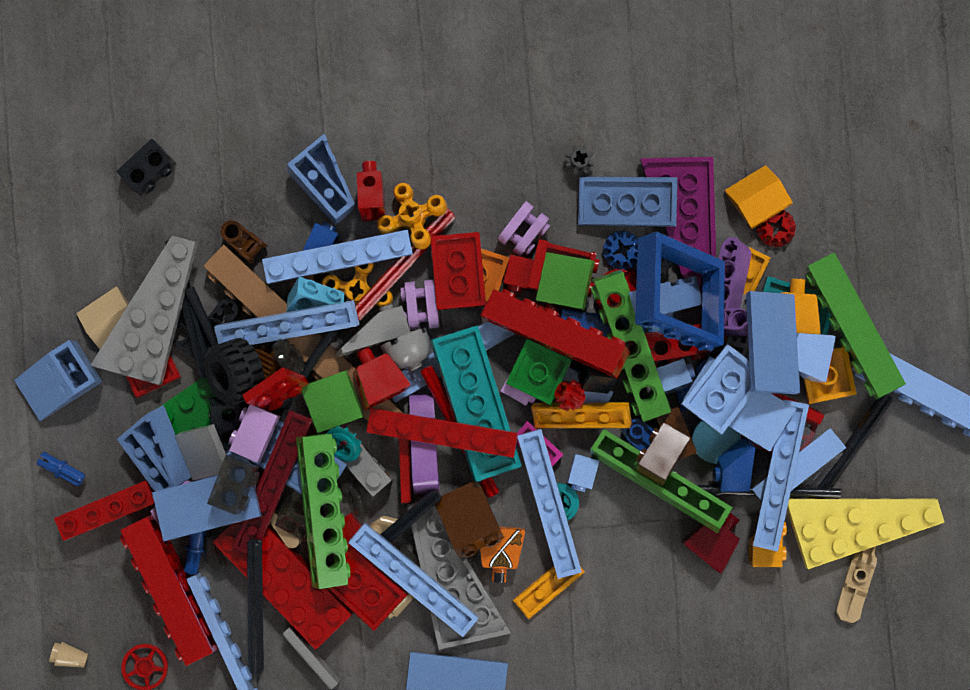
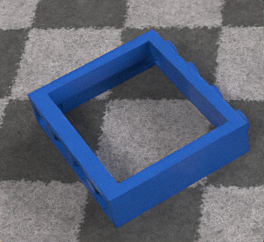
M657 231L638 238L635 324L648 328L650 332L661 333L665 338L679 340L681 344L695 346L699 351H712L713 348L724 345L725 261ZM661 258L703 275L702 329L660 313Z

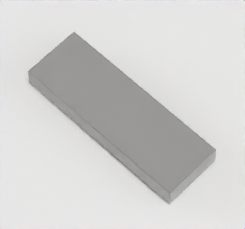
M292 625L283 632V636L328 688L332 690L339 683L340 678Z

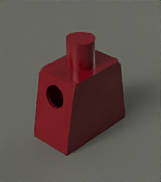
M730 513L718 533L700 524L681 543L721 574L740 541V538L731 532L740 520Z

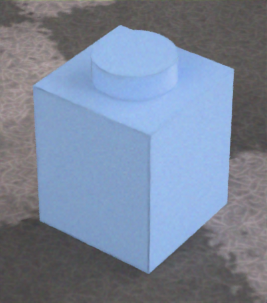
M684 359L656 368L666 395L692 386V378L696 377L691 363L686 365Z
M574 453L567 482L572 484L571 489L585 492L586 488L592 489L599 460Z

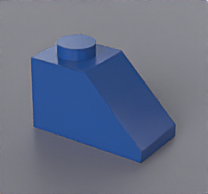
M745 436L719 456L717 467L713 468V481L717 482L721 492L750 491L755 447L752 441Z

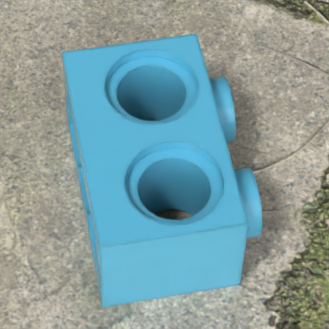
M298 277L288 295L286 312L344 302V292Z

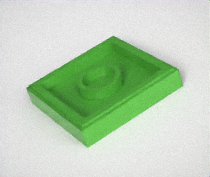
M546 252L536 301L584 310L595 262L593 260Z
M348 370L311 382L302 388V393L317 433L364 417Z

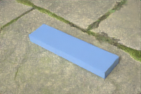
M831 428L799 452L791 491L846 448ZM768 477L752 488L761 501H763Z

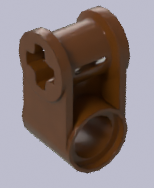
M235 220L226 221L221 226L220 233L223 239L251 264H253L254 257L260 250L268 246L254 233L248 231ZM233 225L237 226L239 229L238 236L229 238L227 236L228 228Z

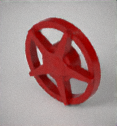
M144 643L132 647L122 660L121 671L123 678L131 687L137 690H151L163 682L168 672V660L165 653L153 644ZM140 648L152 649L147 657H140L133 652ZM155 651L161 656L164 667L155 665L153 660ZM131 655L136 663L134 670L127 674L126 662ZM154 671H163L161 678L156 683L150 685V675ZM135 674L144 677L146 686L134 683L129 677Z

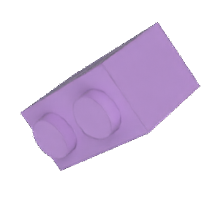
M249 405L248 408L244 407L239 417V421L242 423L238 431L234 430L228 444H231L229 451L254 462H261L281 416L253 405Z

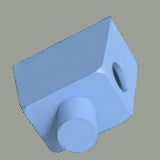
M797 333L799 376L813 382H826L836 336Z

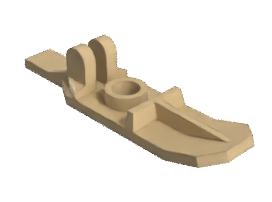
M876 546L852 555L836 608V614L842 621L852 624L861 617L863 604L877 564V557H875ZM862 570L864 572V577L862 579H858L856 574L858 571Z

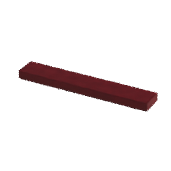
M289 410L256 488L262 516L242 522L232 545V550L247 555V542L251 538L263 541L298 457L296 437L307 436L313 419Z

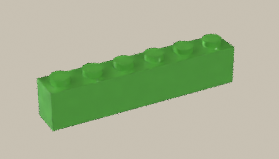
M835 252L808 265L806 268L807 273L804 274L810 287L815 286L819 294L817 295V301L821 308L828 310L830 314L828 321L834 331L838 329L842 339H840V343L846 353L850 351L854 359L851 363L858 375L862 373L866 381L863 385L868 395L878 399L906 385Z
M603 429L591 448V456L714 532H719L733 507L674 471L670 473L663 486L637 471L639 463L636 459L641 451Z

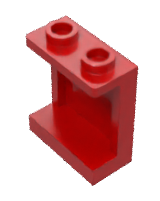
M539 239L527 289L538 291L546 252L593 260L595 263L592 273L595 274L597 273L600 259H595L596 252L581 251L548 243L549 241ZM591 282L587 297L590 298L592 295L590 287L594 286V283Z

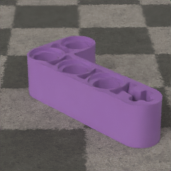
M730 237L722 243L719 259L725 261L724 299L728 295V298L724 301V335L748 337L747 311L740 307L751 259V250L739 239Z
M432 394L409 396L411 415L435 418V401ZM411 440L412 479L415 495L428 494L431 490H436L440 493L437 445Z

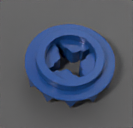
M627 231L611 234L603 246V255L606 262L615 269L626 270L635 266L638 255V238ZM618 241L623 246H632L626 252L628 260L622 254L613 255L619 249Z

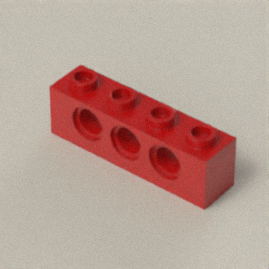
M702 324L692 325L702 329ZM658 332L644 333L655 366H658L657 361L667 360V364L681 360V357L691 356L692 360L706 358V353L712 352L709 350L699 351L697 347L690 345L687 351H682L678 347L679 340L665 338L663 334ZM627 341L625 343L629 351L635 345L634 341ZM658 341L663 342L666 346V352L663 355H658L654 351V345Z
M146 480L55 517L54 520L62 540L71 539L154 505L152 492L155 491Z

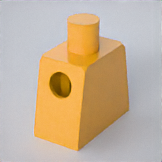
M790 279V292L781 293L794 294L796 332L820 335L817 295L805 294V279Z

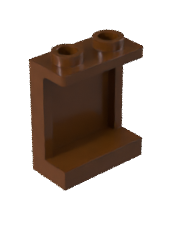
M479 481L470 482L442 495V499L435 505L459 558L471 557L477 553V550L484 547H492L504 538Z

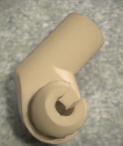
M381 516L371 523L370 527L381 534L398 519Z

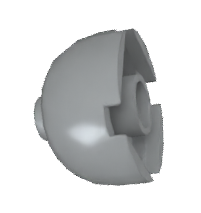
M426 328L400 336L393 343L389 341L380 346L383 354L387 353L399 369L408 368L410 372L423 366L421 362L429 356L431 342Z

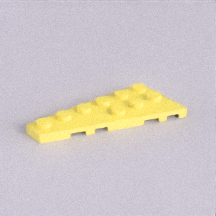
M789 498L787 507L806 569H811L945 523L938 499Z

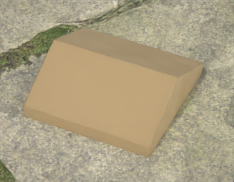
M118 286L76 313L86 333L99 349H101L129 304Z

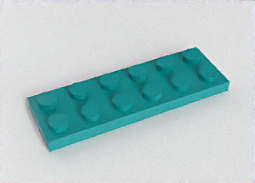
M478 325L430 340L455 422L511 431ZM464 449L474 482L521 467L516 449L514 458Z

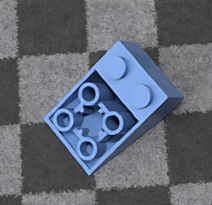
M68 340L55 348L14 380L39 421L44 420L103 382L94 367L90 366L91 362L79 343L74 340Z

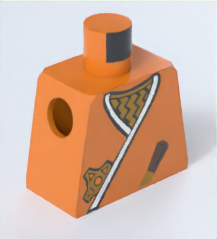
M500 527L504 538L492 547L480 549L482 567L492 568V582L506 583L507 569H517L525 536V528Z

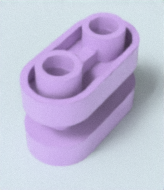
M527 201L521 206L497 238L503 245H506L509 240L513 242L516 247L512 252L520 257L522 254L528 256L535 247L532 241L537 235L542 237L550 227L547 223L549 218L541 213L536 218L530 213L534 206ZM523 221H525L531 227L525 233V235L521 237L516 233V231L523 223Z
M434 279L424 280L425 288L416 289L415 281L405 282V287L401 288L402 302H407V312H404L410 331L420 329V322H429L430 329L439 328ZM426 297L427 312L419 313L417 298Z

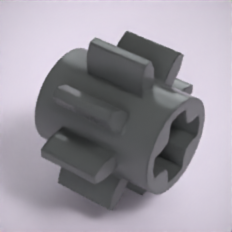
M585 144L582 149H577V146L573 145V153H566L565 155L570 159L566 167L572 166L574 175L578 170H582L584 174H587V165L593 167L595 164L593 161H590V157L594 155V152L588 153ZM579 154L580 157H585L583 165L580 162L575 163L576 155Z

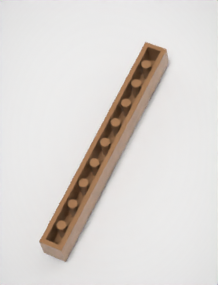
M223 245L204 265L208 270L206 275L216 284L220 281L226 287L223 291L231 299L235 300L238 298L243 303L241 308L249 316L252 317L255 314L257 317L286 312L287 302L227 246ZM320 333L276 341L285 350L291 348L297 354L294 358L303 366L323 336ZM330 344L313 368L314 372L312 375L317 380L348 370L364 413V418L368 421L370 409L365 410L353 375L356 367L344 356L336 357L335 353L338 350ZM390 399L372 407L403 413Z

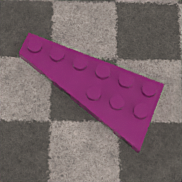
M713 157L640 158V163L646 177L678 178L677 226L664 227L667 236L716 257ZM678 265L683 279L696 276L702 297L703 275Z

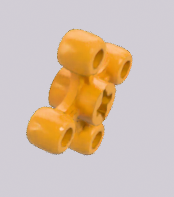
M399 183L393 191L395 199L401 204L399 214L393 217L390 215L380 217L377 222V228L384 235L397 232V229L401 227H406L412 231L410 236L412 244L417 249H426L431 243V236L423 228L426 221L425 218L431 215L436 217L444 215L447 211V203L442 196L433 195L428 199L427 203L418 205V203L413 201L414 192L411 186L407 183Z
M374 263L368 264L366 269L355 266V276L351 281L344 282L335 275H327L323 278L321 284L327 286L329 281L334 280L335 286L333 288L344 292L347 300L352 299L357 303L370 289L367 284V277L372 272ZM360 284L363 294H358L354 298L355 294L351 292V289L357 288V285ZM389 290L386 292L387 300L385 302L378 301L376 303L377 306L384 307L392 303L393 295Z

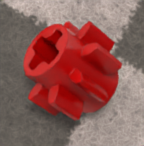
M573 379L571 382H561L554 393L555 401L559 403L558 407L565 411L569 409L574 411L580 408L585 401V390L581 388L582 384Z

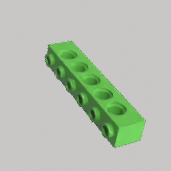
M618 270L592 279L594 286L590 287L594 300L600 301L602 309L598 310L601 321L603 325L607 323L610 333L606 334L607 338L611 339L614 336L625 342H635V349L629 353L622 368L626 379L622 380L627 394L632 393L634 402L630 404L635 417L640 416L641 420L645 422L670 413L671 410L643 328L635 324V313L629 295L630 290L623 271ZM611 294L619 295V303L615 306L607 304V298ZM620 317L627 318L628 323L624 329H616L615 322ZM636 364H642V373L632 375V367ZM644 387L651 388V394L647 398L639 397V392Z
M332 434L296 437L312 587L324 589L348 585L350 567L345 559L348 546L342 532V528L345 527V519L343 513H340L339 505L342 502V493L337 486L339 467L334 459V453L337 450L336 441L332 438ZM320 453L323 456V464L317 467L314 459ZM323 478L326 482V488L320 492L317 488V483ZM326 503L329 507V512L325 517H322L320 508ZM329 528L332 535L330 540L325 542L323 540V533ZM329 554H333L334 563L327 567L326 557Z

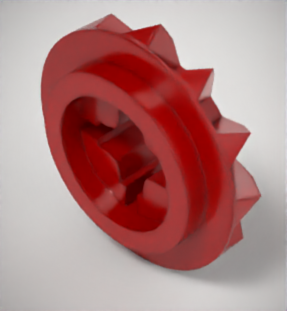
M782 210L758 225L757 233L765 244L772 247H781L788 244L795 236L797 225L793 216L786 210ZM781 219L780 227L785 231H778L772 236L774 228L770 224H775Z

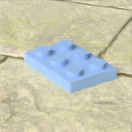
M727 344L681 404L722 435L754 394V392H751L749 360Z

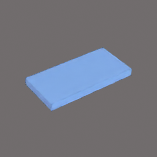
M708 358L684 399L713 363L714 358ZM754 392L728 427L764 449L771 451L796 408L771 393Z

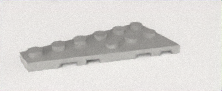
M171 236L90 366L158 385L163 383L198 242Z
M416 503L407 504L408 510ZM434 505L411 525L420 567L479 617L462 637L431 612L439 650L511 634L467 558H459L456 554L437 508Z

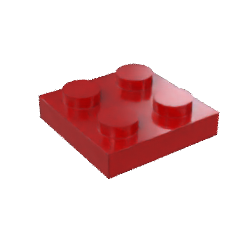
M282 367L244 393L243 397L247 404L272 411L281 407L282 402L289 397L300 394L302 388L309 383L305 376Z

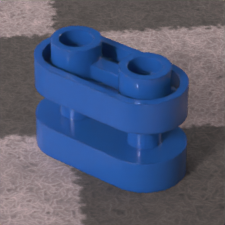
M631 419V427L622 428L624 439L640 451L643 448L647 450L652 443L648 440L654 430L640 419Z

